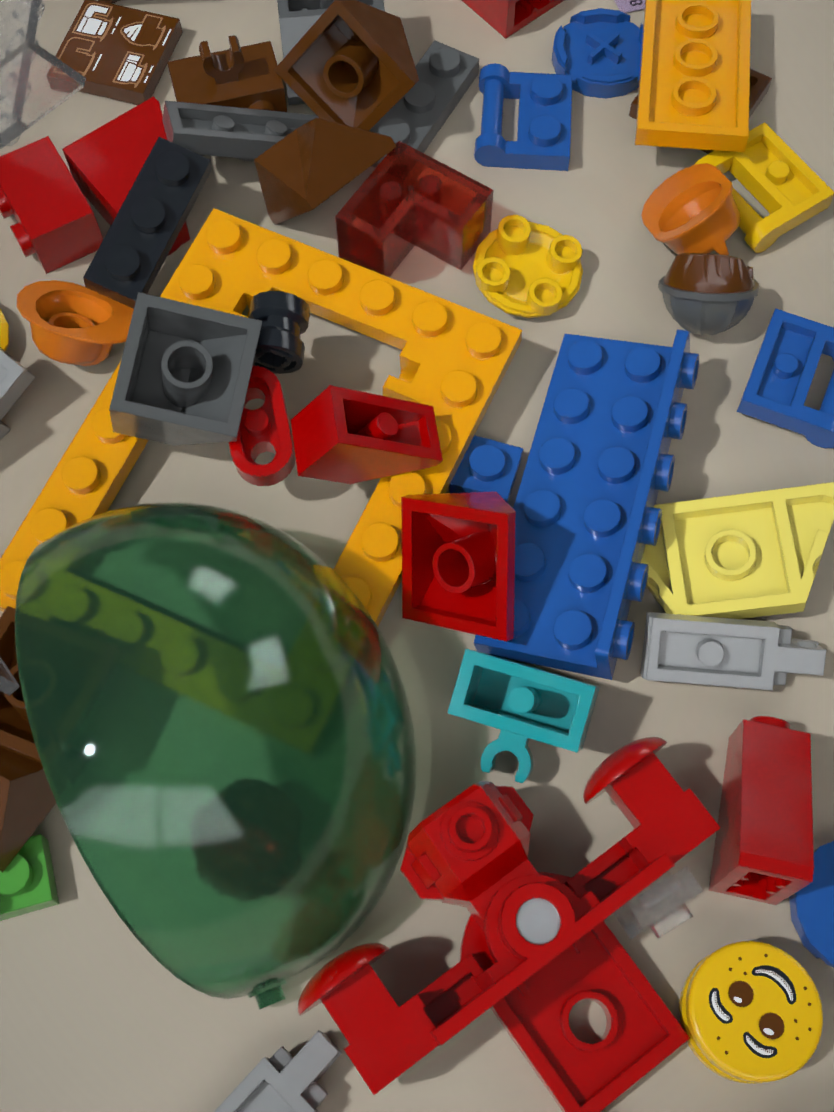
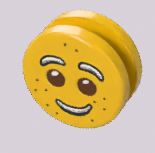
M740 941L717 949L695 965L687 976L680 995V1022L682 1028L690 1037L687 1041L689 1047L707 1068L730 1081L757 1084L786 1078L800 1070L808 1062L820 1041L823 1027V1010L816 985L806 969L794 957L782 949L767 943Z

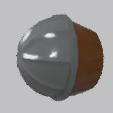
M681 253L673 260L666 276L659 280L658 288L663 294L668 312L682 328L693 334L716 335L736 326L747 315L754 298L758 296L759 283L754 279L753 267H746L744 261L738 257L704 253Z

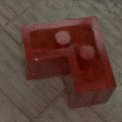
M398 141L396 143L397 147L385 156L335 216L339 258L390 277L413 247L417 246L462 270L476 252L477 247L491 231L494 190Z

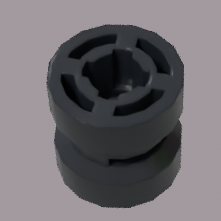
M283 291L260 292L252 298L248 318L262 321L253 366L264 367L275 374L293 373L302 367L305 346L304 342L300 339V335L307 330L310 317L309 305L303 299Z

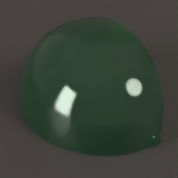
M192 502L138 504L85 519L45 539L34 549L22 571L16 596L15 643L19 679L35 746L47 781L68 830L94 879L116 913L147 951L176 978L193 989L211 997L223 999L240 998L247 995L248 998L255 997L258 1008L261 1010L285 1000L286 998L281 986L287 983V979L322 961L337 950L362 925L379 902L391 881L403 852L412 819L416 790V747L408 698L398 667L370 613L343 578L303 543L265 521L235 510Z

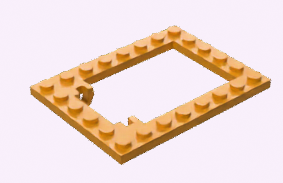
M213 208L160 297L248 318L249 311L248 316L242 315V312L247 305L250 310L251 300L255 295L266 291H283L303 299L309 305L310 313L401 349L402 351L399 355L401 367L399 379L391 375L388 376L383 385V396L433 406L443 461L435 467L382 477L379 480L283 667L280 668L72 572L149 441L113 432L109 408L121 364L120 361L0 558V610L4 612L7 606L118 646L123 651V655L117 666L313 758L402 581L401 497L416 494L446 493L522 341V330Z

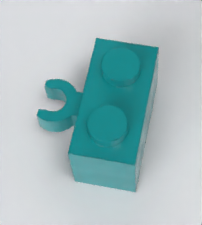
M465 649L447 713L500 729L499 738L487 745L482 753L481 770L487 773L493 772L498 754L502 751H509L517 757L519 762L515 781L524 783L531 775L534 765L533 755L528 747L529 739L576 753L583 749L600 687L483 652Z

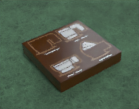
M84 0L47 71L51 85L136 105L143 103L152 97L167 66V62H169L183 33L180 19L97 0Z

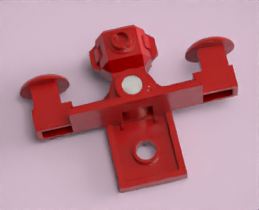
M646 737L633 741L608 756L591 774L583 792L585 804L590 803L604 792H607L633 826L634 830L572 877L556 873L537 872L528 860L530 829L534 815L514 787L495 786L493 782L488 781L475 783L421 821L409 833L400 871L420 900H435L466 907L471 913L462 935L459 963L398 1007L371 967L372 964L389 951V948L380 943L362 944L341 953L325 964L307 983L298 1001L299 1016L305 1014L321 1002L324 1004L350 1044L344 1048V1051L373 1095L377 1094L437 1046H442L489 1008L492 1009L563 1112L602 1111L690 1039L604 922L607 917L674 867L677 861L721 828L692 790L688 788L686 791H683L655 755L667 744L664 739ZM582 999L596 1002L601 1006L606 1015L607 1025L605 1032L599 1040L593 1043L580 1041L570 1029V1011Z

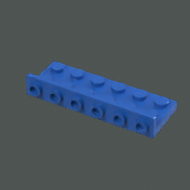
M677 329L673 347L564 334L513 507L516 511L514 638L506 642L476 635L474 646L477 651L497 657L609 680L613 679L617 658L628 660L635 629V623L627 621L631 601L642 602L648 579L649 567L648 564L641 563L645 545H656L660 532L662 509L654 508V505L656 504L658 492H668L674 473L675 456L669 455L668 451L671 439L681 440L683 437L687 418V404L681 403L684 388L694 389L698 375L699 354L690 353V331Z

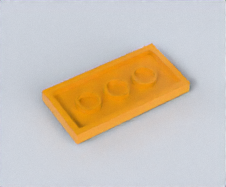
M645 0L635 145L745 152L749 137L751 0Z

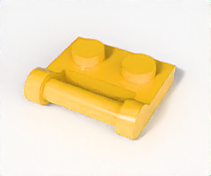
M765 122L749 131L745 152L714 150L695 163H708L717 167L723 174L730 171L770 213L762 218L733 188L732 195L739 209L741 219L739 227L746 234L744 241L755 253L765 251L778 237L829 208L834 197V191Z

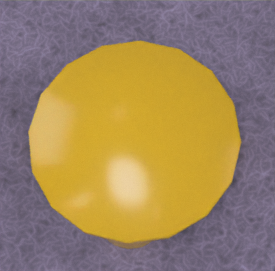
M508 215L499 222L498 229L490 232L477 247L473 262L476 285L489 303L507 314L526 318L551 315L566 307L580 289L583 274L580 260L582 247L573 236L562 235L547 225L528 222L526 218L520 215Z

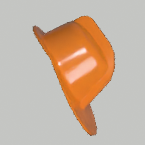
M708 163L692 165L667 178L652 192L645 202L641 214L644 225L657 241L663 242L677 255L681 253L709 254L712 251L719 255H729L726 241L736 231L741 219L739 209L732 195V182L717 167Z
M57 280L38 281L25 286L17 294L16 307L23 318L30 322L32 339L36 347L50 359L81 366L97 365L109 357L113 344L126 342L134 309L84 286Z

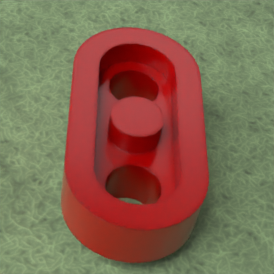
M260 366L252 367L237 440L229 442L231 457L237 472L245 481L256 486H271L281 482L291 473L296 460L281 384L273 372ZM253 399L264 400L263 405L258 409L250 410L245 408L246 404ZM272 452L275 454L274 459L267 464L255 462L261 453Z

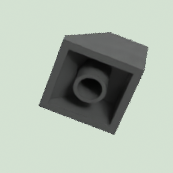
M138 292L109 408L113 432L169 445L236 441L262 321Z

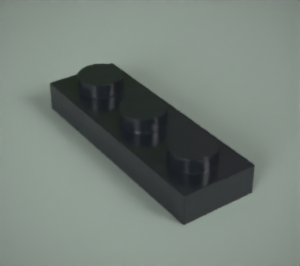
M158 137L83 277L86 288L134 309L138 292L148 294L211 173L210 159Z

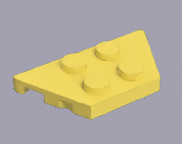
M834 482L654 505V508L662 509L660 532L655 546L645 545L641 563L648 564L649 570L646 586L666 613L745 619L804 611L834 521Z

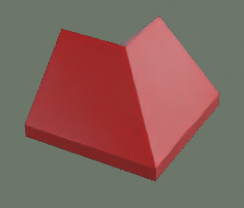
M497 492L416 494L401 497L402 618L506 642L513 639L516 511Z

